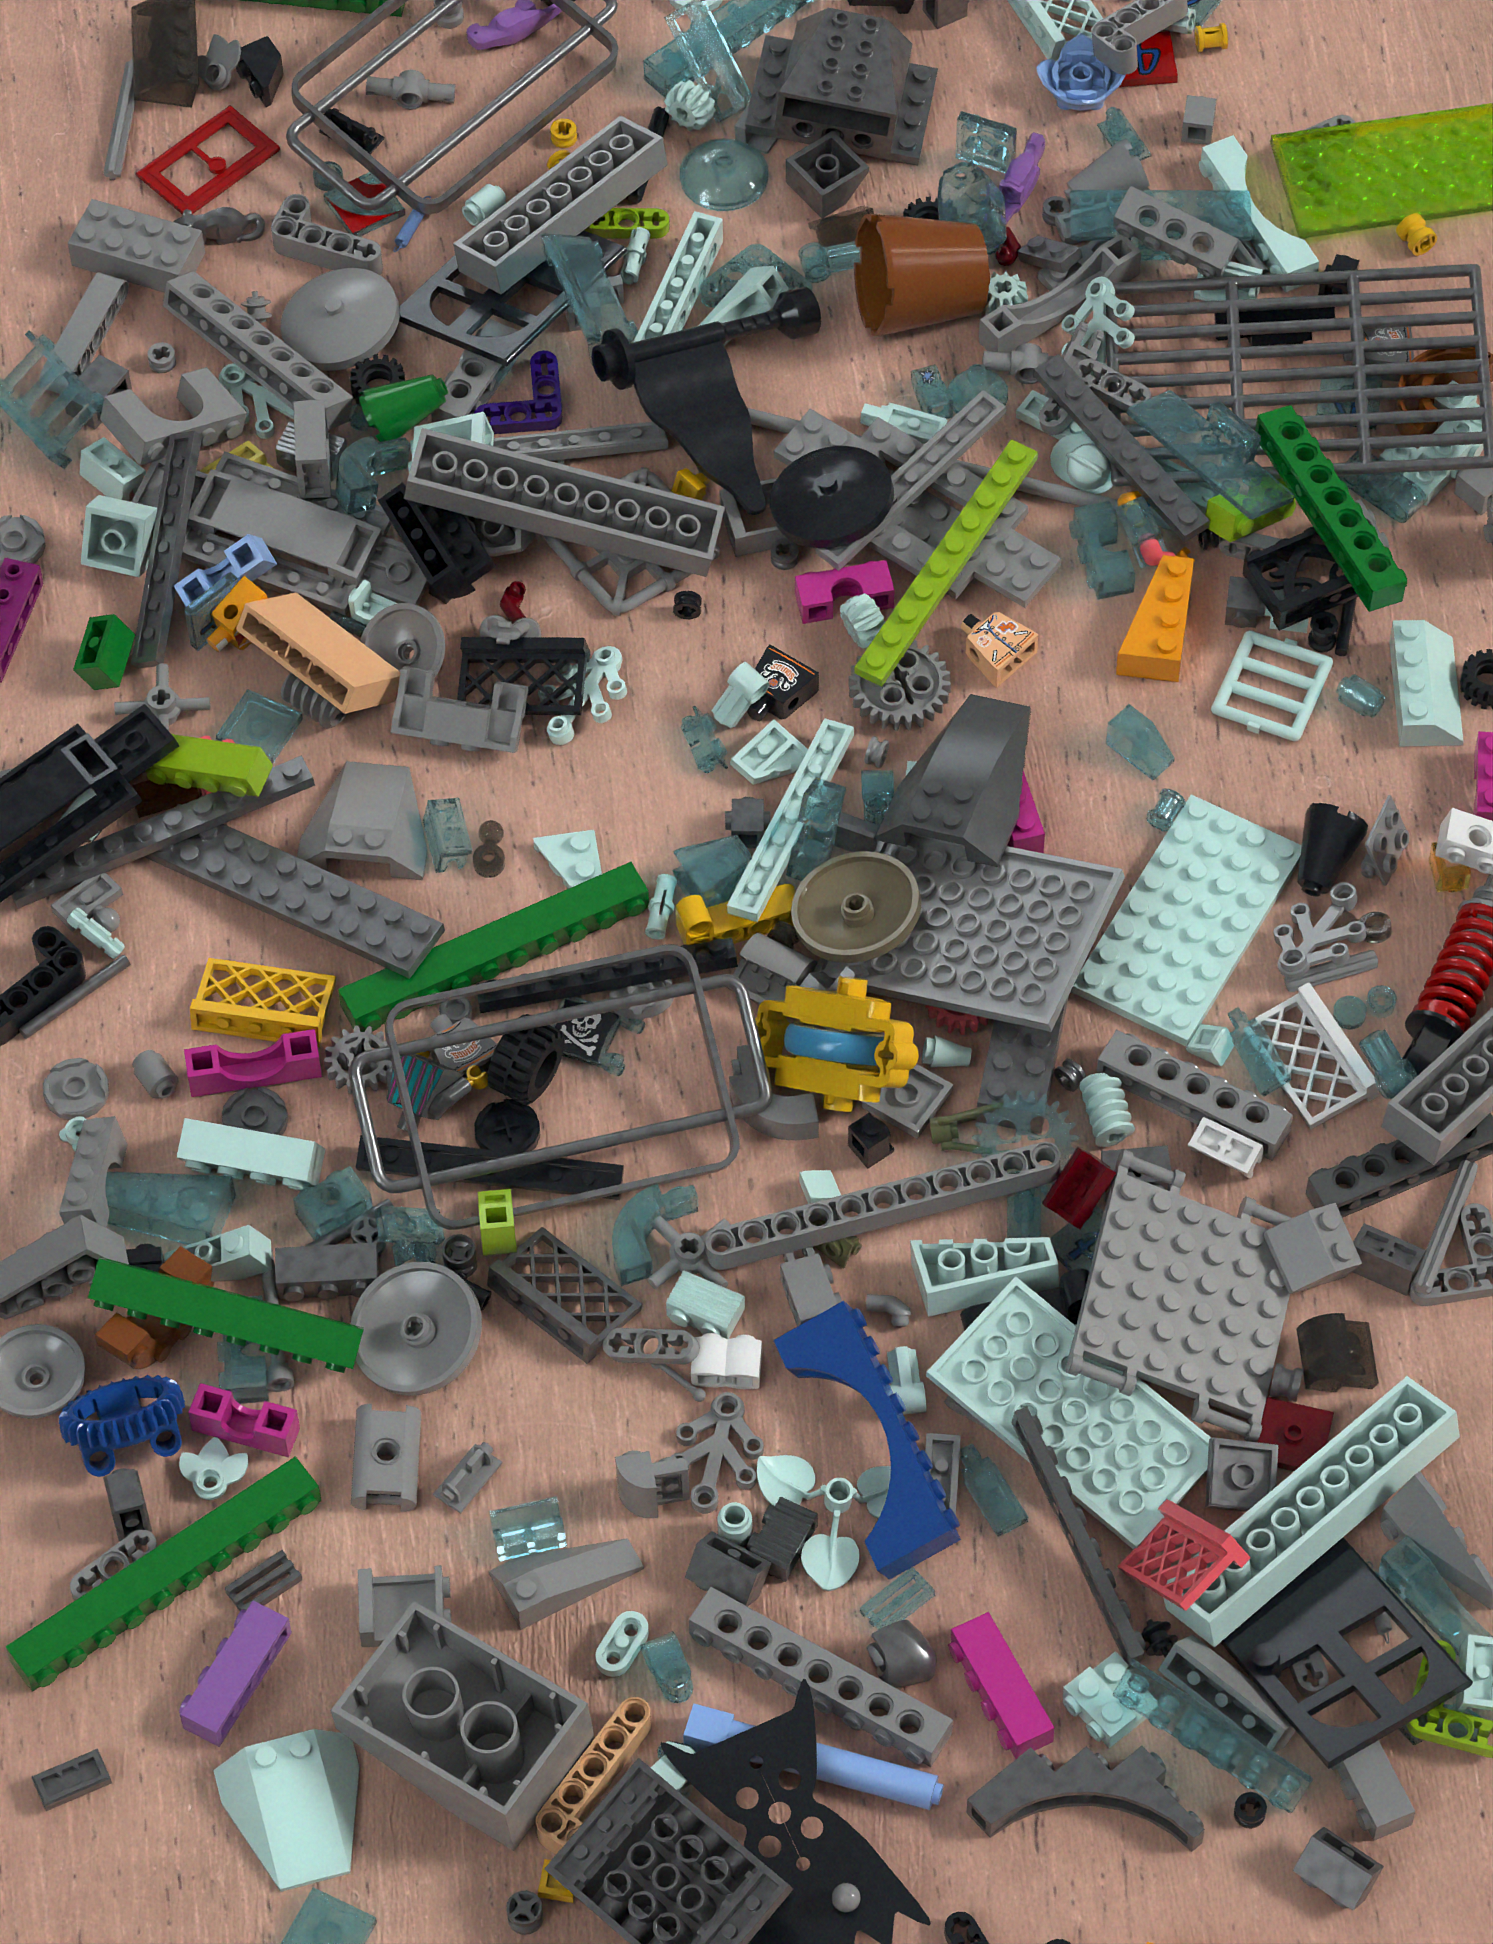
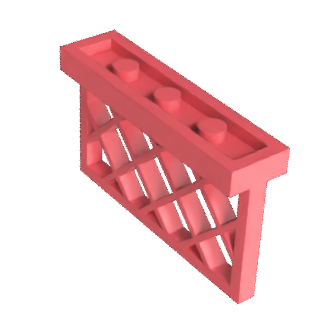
M1166 1499L1158 1508L1165 1517L1117 1567L1125 1575L1187 1611L1231 1563L1242 1568L1251 1557L1230 1534ZM1168 1532L1167 1538L1160 1540ZM1184 1542L1183 1547L1175 1550L1176 1545ZM1164 1551L1163 1555L1155 1558L1156 1553ZM1200 1552L1199 1556L1191 1559L1192 1554ZM1144 1559L1143 1563L1137 1565L1140 1560ZM1180 1560L1179 1564L1171 1567L1172 1562ZM1214 1562L1209 1568H1207V1564ZM1160 1568L1159 1572L1151 1575L1152 1570ZM1196 1569L1194 1574L1187 1576V1572ZM1176 1577L1174 1582L1167 1584V1580ZM1190 1587V1589L1182 1596L1183 1589Z

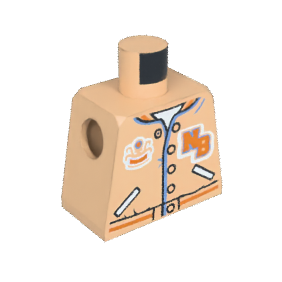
M994 612L983 622L973 614H970L961 624V629L968 634L965 651L967 657L996 688L1037 653L1038 634L1000 612Z

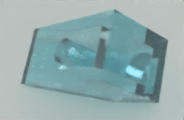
M1130 704L1108 722L1106 744L1150 779H1156L1174 762L1173 754L1154 723Z

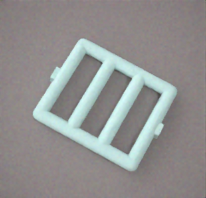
M1251 630L1246 631L1212 704L1211 711L1214 715L1247 725L1248 731L1259 734L1261 730L1291 741H1298L1303 734L1332 668L1333 659L1297 646V641L1288 638L1285 641H1281ZM1256 645L1316 665L1318 668L1312 679L1249 658L1248 655L1252 646ZM1242 669H1246L1308 691L1301 703L1238 682L1237 680ZM1231 693L1297 714L1292 727L1227 706L1226 704Z

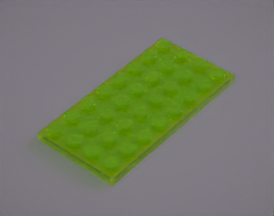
M1493 103L1271 135L1270 144L1298 238L1302 239L1398 225L1405 217L1413 213L1420 214L1424 220L1493 211Z

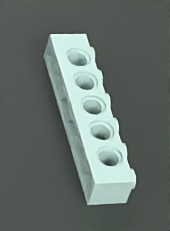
M694 211L634 342L683 330L723 243L722 218Z

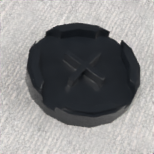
M504 1099V1102L488 1104L479 1112L474 1123L475 1140L480 1149L523 1153L534 1150L540 1139V1123L534 1109L513 1099Z

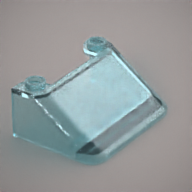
M552 233L540 235L545 261L548 267L553 266L587 342L591 364L592 349L594 346L601 344L603 333L606 330L618 328L624 333L629 343H633L638 329L633 320L628 321L601 263L600 259L604 258L598 241L592 242L590 237Z

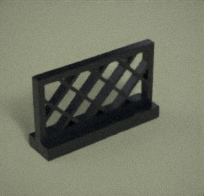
M461 637L462 661L457 700L466 701V696L477 688L485 697L479 704H492L493 691L488 694L480 684L492 674L501 682L514 683L524 674L532 682L528 687L527 697L536 689H539L547 697L538 705H529L526 702L525 715L582 714L586 665L590 661V649L585 638L520 637L519 639L511 640L509 645L496 644V638ZM470 663H483L488 668L476 679L469 674ZM505 663H514L519 669L505 680L497 670ZM536 663H544L549 670L536 680L528 670ZM567 663H578V671L568 680L559 672ZM555 674L563 684L553 693L549 694L542 684ZM567 689H570L575 695L574 706L560 705L556 699Z

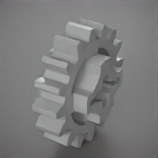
M355 1026L354 1033L351 1034L343 1029L341 1039L333 1036L331 1038L332 1047L325 1048L326 1058H324V1065L327 1070L328 1079L335 1080L336 1088L338 1089L347 1085L348 1093L352 1094L348 1071L351 1061L358 1054L372 1050V1047L376 1049L388 1046L387 1041L384 1040V1033L380 1031L373 1035L372 1027L370 1026L367 1027L365 1032H360L359 1026ZM391 1059L370 1063L363 1067L362 1078L365 1091L366 1087L370 1086L374 1091H377L379 1081L387 1084L386 1071L392 1065Z

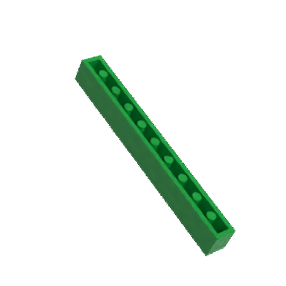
M628 862L432 948L410 979L385 968L338 989L340 1006L353 1029L355 1026H359L360 1032H365L367 1027L370 1026L373 1032L385 1024L390 1011L400 1002L472 986L483 980L494 979L499 973L510 968L521 967L529 960L542 954H551L558 947L570 942H578L590 933L599 929H608L624 918L641 914L648 908L649 890L633 863ZM422 1007L408 1009L403 1012H400L395 1017V1019L405 1018L412 1011H415Z
M293 1457L5 1646L9 1661L32 1692L39 1687L50 1685L60 1673L69 1667L75 1668L82 1664L90 1653L98 1648H106L114 1642L116 1636L125 1630L138 1627L148 1615L157 1609L163 1610L174 1601L175 1597L186 1590H194L203 1582L204 1578L213 1572H220L226 1569L234 1558L243 1552L249 1553L260 1545L263 1539L272 1533L282 1532L287 1528L290 1521L299 1515H306L312 1512L318 1506V1503L321 1502L319 1485L297 1457Z

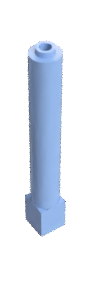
M693 1703L683 1734L684 1745L699 1752L757 1725L735 1720L734 1713ZM816 1742V1779L930 1810L932 1804L939 1805L944 1784L938 1783V1775ZM753 1756L750 1761L763 1764V1759L760 1756ZM793 1768L784 1769L785 1771L799 1774V1772Z

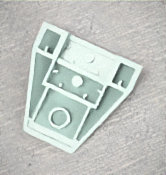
M312 1729L244 1747L213 1770L222 1806L280 1892L350 1874L360 1771L354 1744L350 1738L340 1732Z

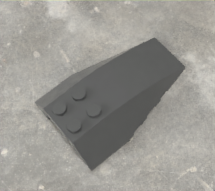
M970 694L898 785L877 832L876 840L907 847L912 834L964 845L967 861L998 867L1019 818L1020 794H1022L1023 768H1025V750L1028 742L1031 707Z

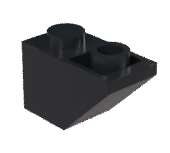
M265 36L241 47L240 60L236 70L241 79L246 78L249 82V88L254 98H260L264 106L268 107L272 104L283 77L281 54L270 38Z

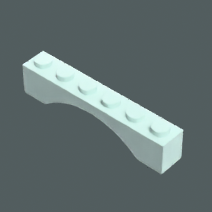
M1232 135L1202 147L1201 161H1199L1201 174L1205 178L1208 177L1213 185L1216 196L1219 199L1222 198L1227 205L1230 217L1239 222L1244 238L1247 241H1251L1260 260L1268 266L1270 274L1318 272L1319 260L1307 242L1277 228L1255 207L1248 194L1245 182L1248 156L1235 136ZM1304 285L1281 286V287H1282V289L1284 290V292L1286 293V292H1288V291H1291V290H1293V289H1296V288L1301 287V286H1304Z
M774 266L752 267L700 325L716 321L724 323L767 312L773 308L779 294L788 291L789 288Z

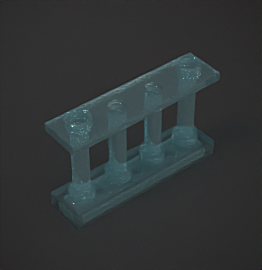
M29 330L25 335L35 347L5 379H0V406L49 460L65 469L72 461L65 453L67 449L66 444L96 412L101 414L104 397L96 390L92 392L53 351L56 345L47 336L42 334L39 337ZM44 355L53 365L22 398L18 397L16 399L12 395L15 391L13 387ZM62 374L70 385L40 417L36 416L33 418L30 415L31 406ZM80 393L88 403L57 437L55 435L51 437L47 433L50 429L48 425Z

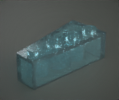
M107 1172L106 1199L110 1213L107 1224L186 1245L220 1235L236 1197L232 1176Z

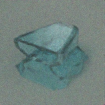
M737 835L674 850L673 853L681 866L672 871L677 879V884L686 897L700 895L707 908L730 900L752 857Z

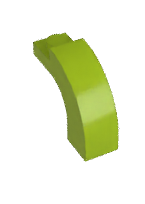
M511 1189L478 1192L483 1256L517 1253Z

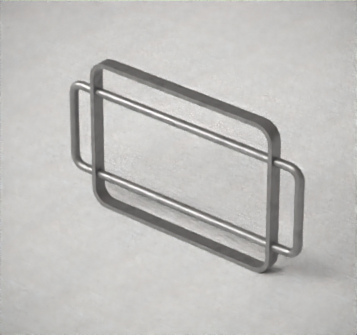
M387 0L300 70L293 78L291 89L292 101L303 115L287 129L286 140L289 147L362 209H378L397 195L411 208L420 213H439L456 201L612 71L617 62L618 45L616 39L602 25L616 13L618 7L617 0H604L606 7L593 18L571 0H550L578 23L581 28L399 178L394 176L323 113L463 0H444L314 106L299 92V89L408 1ZM590 35L609 50L610 56L443 195L435 199H425L416 195L407 187ZM313 122L385 184L387 188L374 198H366L300 142L298 134Z
M675 944L660 945L407 999L398 1003L387 1017L385 1036L388 1046L367 1050L358 1054L351 1061L348 1069L350 1086L371 1175L375 1184L381 1190L388 1193H404L422 1189L430 1218L438 1226L448 1230H459L480 1225L479 1216L462 1220H450L443 1217L435 1206L431 1186L725 1122L730 1141L728 1157L721 1162L513 1208V1217L723 1170L737 1157L740 1149L735 1119L763 1112L770 1105L772 1099V1085L749 993L745 984L738 977L730 974H720L700 979L697 964L692 954L685 948ZM660 955H673L681 959L687 968L690 979L688 982L399 1044L396 1042L393 1029L395 1017L400 1012L408 1009ZM722 987L731 988L735 992L759 1087V1097L756 1101L731 1106L704 996V991ZM694 995L721 1109L427 1173L400 1057L680 996ZM391 1059L418 1171V1176L400 1180H391L385 1174L362 1078V1069L365 1065Z

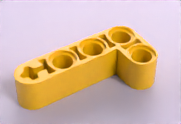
M792 884L776 886L758 922L728 914L727 904L729 901L706 908L700 895H690L681 899L676 904V926L684 945L732 938L733 943L736 944L750 939L756 933L765 935L793 926L791 906L796 890Z

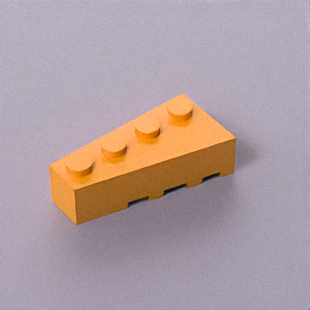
M1162 556L1118 652L1116 675L1179 682L1194 558Z

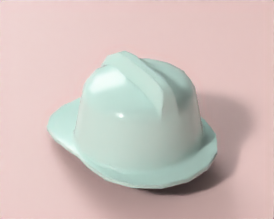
M1079 434L1067 435L1055 444L1050 459L1051 467L1059 478L1081 491L1093 494H1101L1111 489L1113 484L1111 483L1110 460L1090 438Z

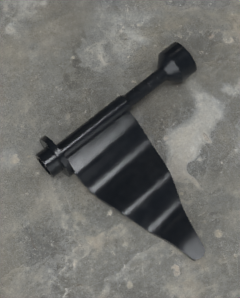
M804 286L781 292L772 311L724 323L716 321L629 343L620 329H609L603 333L601 344L594 346L592 349V364L597 377L602 382L610 380L619 390L628 389L634 385L639 401L652 422L675 438L696 466L710 480L731 493L748 514H761L766 510L767 505L754 463L751 418L738 390L730 358L724 344L728 340L775 328L790 339H798L816 334L821 327L819 304L814 293Z

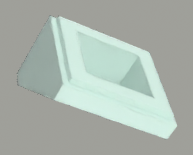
M1200 1024L1186 1050L1214 1065L1222 1066L1235 1046V1040L1227 1027Z
M831 1170L799 1172V1183L808 1204L841 1195Z

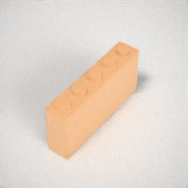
M295 592L245 603L236 630L344 714L395 702L398 694L400 671Z

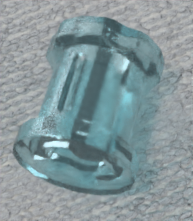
M1164 788L1158 795L1159 801L1154 809L1148 811L1146 819L1153 827L1161 831H1168L1173 825L1174 817L1178 811L1184 808L1186 801L1178 792Z

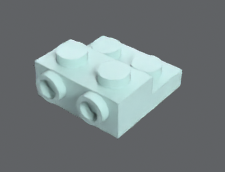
M1116 1651L1094 1669L1088 1667L1065 1685L1062 1698L1068 1712L1075 1717L1078 1715L1087 1724L1086 1728L1089 1734L1098 1742L1102 1740L1108 1748L1112 1747L1161 1708L1163 1702Z

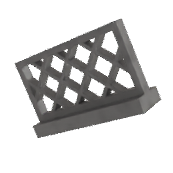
M543 1227L517 1248V1253H511L503 1261L497 1259L489 1266L487 1286L586 1364L596 1357L597 1349L603 1344V1340L607 1337L609 1331L615 1328H622L642 1310V1303ZM540 1241H544L553 1248V1254H534V1247ZM515 1263H530V1274H517L510 1267ZM535 1263H554V1273L535 1274ZM558 1263H572L578 1268V1273H559ZM536 1282H555V1293L540 1292L536 1288ZM560 1282H578L579 1293H560ZM583 1282H597L603 1287V1293H584ZM561 1302H580L581 1313H567L561 1308ZM585 1302H604V1312L585 1313ZM609 1302H623L629 1308L625 1312H609ZM586 1321H605V1329L599 1335H596L586 1327Z

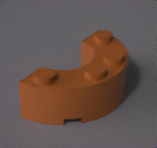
M1475 347L1432 349L1421 353L1411 362L1476 359ZM1488 352L1490 382H1492L1493 354ZM1477 371L1401 375L1398 387L1447 385L1452 380L1458 384L1478 383ZM1433 398L1396 399L1395 411L1433 410L1437 408L1431 402ZM1438 422L1396 424L1401 435L1433 434L1437 430Z
M182 1246L159 1267V1273L211 1287L214 1285V1282L211 1281L212 1265ZM116 1312L95 1334V1339L99 1347L133 1369H143L154 1364L156 1361L163 1362L169 1356L173 1345L178 1339L184 1340L191 1332L193 1326L181 1323L178 1329L160 1324L161 1318L148 1314L147 1319L144 1320L132 1316L125 1318Z

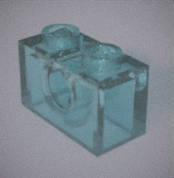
M351 1166L342 1171L332 1172L324 1181L314 1187L303 1189L293 1198L295 1214L314 1241L373 1207L370 1192ZM329 1200L338 1201L332 1205L325 1204Z

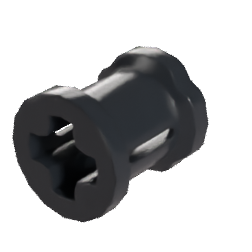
M1323 611L1314 614L1311 618L1310 627L1312 631L1308 636V644L1313 650L1328 652L1335 647V633L1339 625L1335 615Z

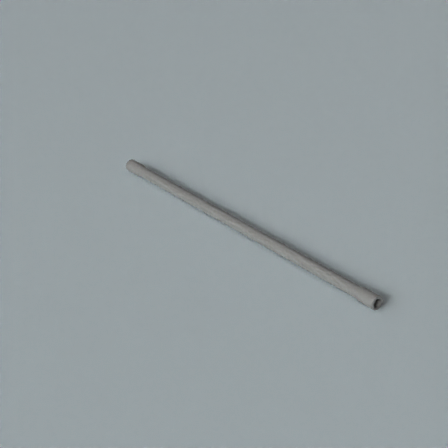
M748 408L752 425L789 433L799 422V420ZM960 460L955 461V463L982 479L985 478L991 469ZM1025 477L1017 491L1126 517L1124 511L1118 508V499ZM1142 506L1144 511L1140 510L1135 516L1126 517L1154 525L1156 523V525L1161 526L1163 529L1173 531L1161 516L1150 507Z

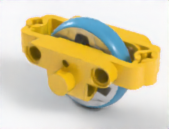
M844 976L838 977L837 991L786 986L785 999L762 1001L755 1018L767 1067L776 1068L774 1084L824 1094V1109L852 1112L853 1100L880 1102L881 1088H902L907 1084L909 1070L916 1066L919 1058L918 1049L913 1043V1027L908 1022L890 1019L891 1002L866 996L868 980ZM786 1017L798 1018L800 1022L789 1023ZM785 1046L788 1052L795 1055L782 1054L783 1047Z

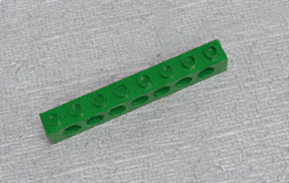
M1291 405L1259 414L1255 427V438L1367 610L1371 612L1402 602L1405 587H1407L1405 572L1398 568L1392 558L1391 551L1388 547H1384L1378 538L1376 528L1369 524L1363 515L1360 504L1355 502L1349 494L1346 483L1340 480L1334 471L1331 460L1326 459L1320 450L1317 439L1312 437L1307 430L1302 416L1297 415Z

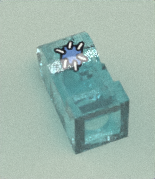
M934 364L912 370L911 382L922 412L946 419L952 418L954 399L950 390H947L944 381L941 380L937 366ZM944 406L941 412H932V408Z

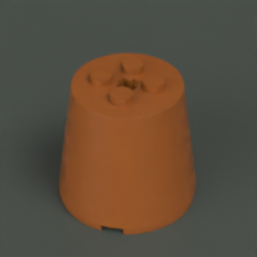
M866 214L863 216L855 239V246L860 247V262H854V280L860 316L865 328H871V336L888 335L979 315L983 312L988 297L990 271L985 240L977 224L881 214Z

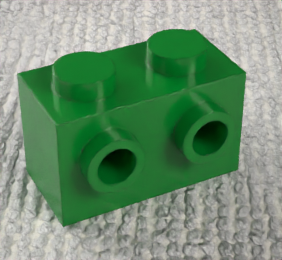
M115 614L89 617L73 670L94 690L120 687L136 634Z

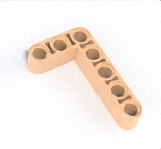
M630 1697L620 1704L536 1816L537 1838L543 1847L555 1855L583 1824L584 1818L648 1735L651 1729L650 1707L644 1699ZM631 1715L643 1717L641 1721L636 1723L627 1720ZM613 1741L620 1742L623 1745L616 1750L606 1747L607 1744ZM590 1769L602 1771L596 1777H590L585 1774ZM570 1796H578L582 1799L577 1804L565 1802V1799ZM550 1823H556L561 1826L555 1832H548L544 1829Z

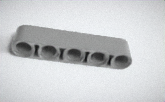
M100 272L95 274L43 366L39 378L40 388L63 395L66 387L78 379L85 366L91 363L125 302L129 288L128 281Z

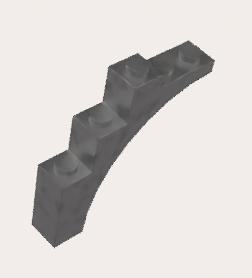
M1086 1746L1055 1772L1052 1762L1044 1754L1038 1755L1030 1747L967 1799L966 1813L990 1838L1010 1824L1035 1813L1073 1806H1096L1120 1810L1146 1819L1172 1834L1191 1852L1202 1844L1205 1830L1201 1819L1193 1811L1187 1812L1179 1804V1798L1169 1786L1163 1787L1166 1775L1165 1764L1156 1753H1149L1143 1746H1140L1111 1771L1106 1759L1099 1753L1094 1754Z

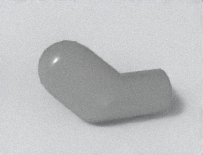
M867 1294L866 1311L888 1312L892 1314L891 1323L893 1326L905 1327L909 1324L910 1308L897 1297Z

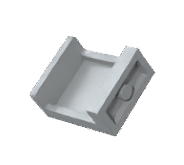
M442 1565L434 1566L435 1573L384 1577H373L372 1568L358 1569L359 1634L362 1647L380 1646L413 1601L451 1622V1609H444V1598H450V1578L443 1577Z

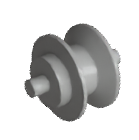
M252 291V297H247V301L241 302L242 306L247 307L248 314L260 324L266 322V318L272 317V314L266 312L265 306L270 304L271 300H266L264 296H258V291Z

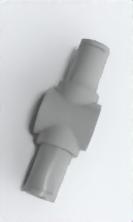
M405 70L400 73L399 77L394 76V79L369 76L366 82V95L392 97V100H396L399 106L410 110L419 108L422 103H427L428 100L454 103L455 84L430 83L429 79H425L424 75L419 71Z
M1025 343L1018 346L1015 351L1011 350V353L984 351L982 370L1009 371V375H1015L1016 380L1020 383L1034 384L1038 382L1034 377V369L1054 356L1042 353V349L1036 344Z

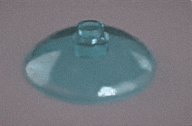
M719 138L703 142L687 153L680 166V183L684 193L694 203L710 210L733 211L744 208L755 202L763 194L768 184V165L763 155L752 145L737 139Z

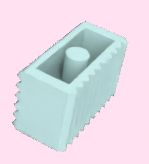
M682 1271L666 1301V1315L676 1325L681 1327L692 1326L697 1328L702 1334L715 1333L726 1339H729L745 1309V1296L687 1271Z

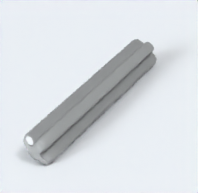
M1368 950L1350 955L1349 960L1341 965L1334 964L1331 961L1310 967L1301 976H1285V986L1289 992L1298 991L1299 987L1308 982L1312 986L1372 970L1378 967V958L1374 950Z

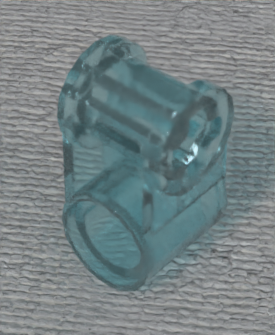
M893 770L861 771L864 820L881 826L894 796Z
M671 1631L641 1644L640 1648L650 1672L654 1675L664 1697L672 1703H682L688 1700L693 1693L691 1670L675 1633Z

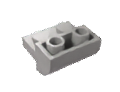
M756 933L739 954L741 960L733 976L738 977L745 984L750 1000L760 1004L764 1000H784L786 986H800L807 975L813 973L818 962L761 933Z
M628 1451L622 1456L615 1457L619 1498L623 1505L633 1514L643 1518H658V1505L690 1500L689 1471L686 1457H666L655 1463L651 1462L649 1451Z

